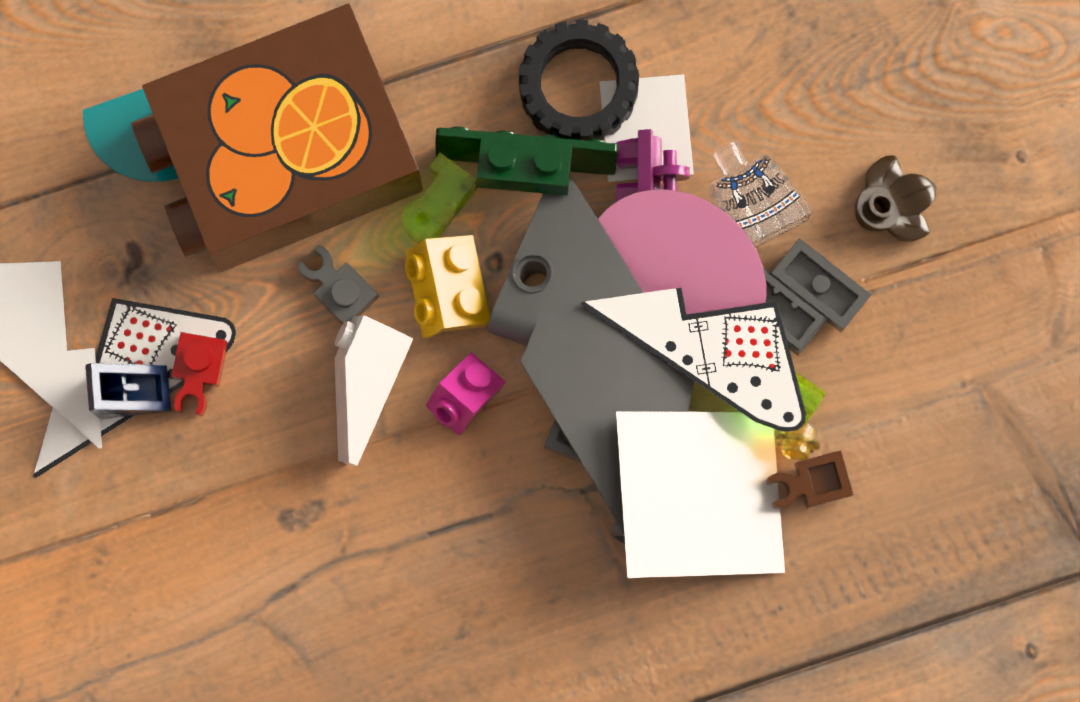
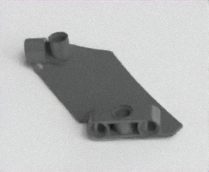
M572 180L569 181L568 196L542 194L494 305L489 320L488 332L526 346L520 362L614 517L615 523L611 531L613 537L625 544L616 412H689L695 381L581 306V302L640 294L643 291ZM538 273L546 276L545 281L539 286L529 287L524 284L527 277L532 274Z

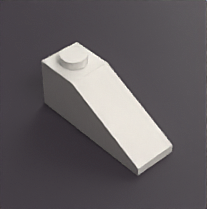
M365 315L354 316L351 322L346 320L342 324L334 343L335 346L339 347L334 358L338 461L352 466H358L413 341V338Z

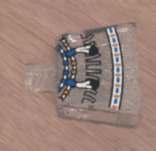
M737 142L726 145L713 154L724 175L715 179L710 184L708 191L711 202L739 224L755 248L809 220L813 213L810 205L770 155H763L748 163Z

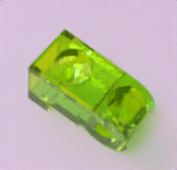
M439 153L429 166L431 175L436 179L421 199L409 203L402 213V223L406 234L416 243H420L425 239L439 238L478 189L476 187V179L442 153Z

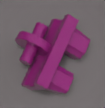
M652 129L638 130V138L616 142L618 144L617 166L621 169L638 168L637 183L617 184L616 202L634 193L647 190H662V181L663 190L677 191V181L690 178V168L677 165L676 150L663 151L662 165V138L653 136Z

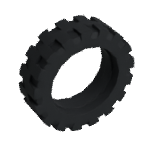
M576 20V24L567 25V21L555 24V29L549 32L547 30L541 32L536 37L537 41L533 45L530 44L526 49L524 60L519 68V91L522 106L526 115H529L532 119L533 125L540 131L544 130L549 135H555L562 139L603 140V136L609 133L611 135L616 133L621 128V124L631 116L638 97L639 70L636 66L635 55L632 50L626 47V41L618 33L614 35L609 32V27L600 23L597 26L589 25L588 20ZM569 49H588L601 54L611 64L616 75V90L611 102L602 111L585 117H571L556 111L547 102L541 89V77L546 64L555 55Z

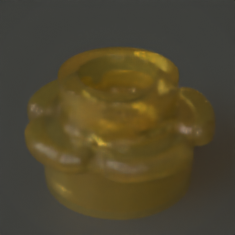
M805 423L796 431H780V434L774 438L777 447L782 449L781 454L790 459H808L809 454L820 448V443L816 440L817 429Z

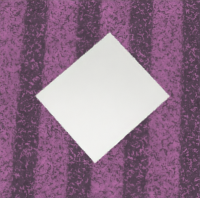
M616 412L627 578L785 573L780 509H774L772 506L774 501L779 500L778 483L767 485L765 481L769 476L777 473L773 428L758 424L741 412Z

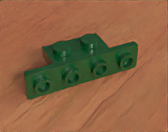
M461 126L451 128L439 127L436 129V158L440 160L478 163L477 188L568 196L570 171L614 175L616 172L618 144L606 143L600 139L584 141L562 139L555 135H519L505 130L497 132L475 131Z

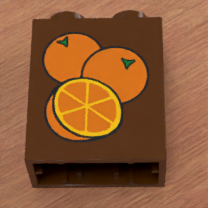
M350 3L142 85L153 114L131 122L135 137L152 174L174 165L186 195L182 199L164 205L175 237L185 257L207 249L221 272L423 191L418 166Z

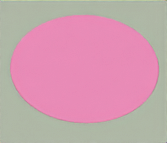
M647 190L622 198L599 217V222L643 293L682 288L686 315L766 302L765 273L755 246L739 224L714 204L695 195L680 191Z

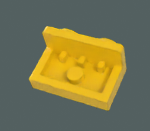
M473 235L425 239L405 252V272L407 278L411 281L415 299L414 315L421 327L423 338H432L446 331L482 328L489 325L490 312Z

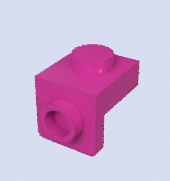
M471 352L438 384L426 407L440 423L448 426L456 434L460 435L468 427L473 417L502 389L506 381Z

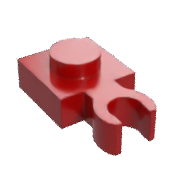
M180 332L171 375L173 379L184 381L183 388L178 391L174 400L176 411L182 413L184 400L194 396L198 399L196 414L198 416L204 415L207 408V400L204 395L205 385L219 387L228 345L226 340Z

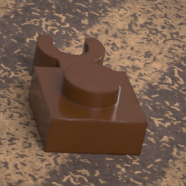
M841 450L796 462L794 465L797 476L792 477L787 473L779 472L765 480L767 485L782 483L787 488L786 498L772 503L774 509L787 508L799 496L804 497L806 508L854 495Z

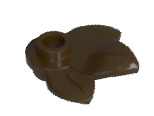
M894 155L879 159L866 172V189L857 197L855 202V216L858 223L870 231L879 232L887 230L898 240L913 242L924 238L930 233V230L921 213L934 201L936 185L923 175H903L900 163ZM873 203L879 204L883 208L884 213L878 212L874 208Z

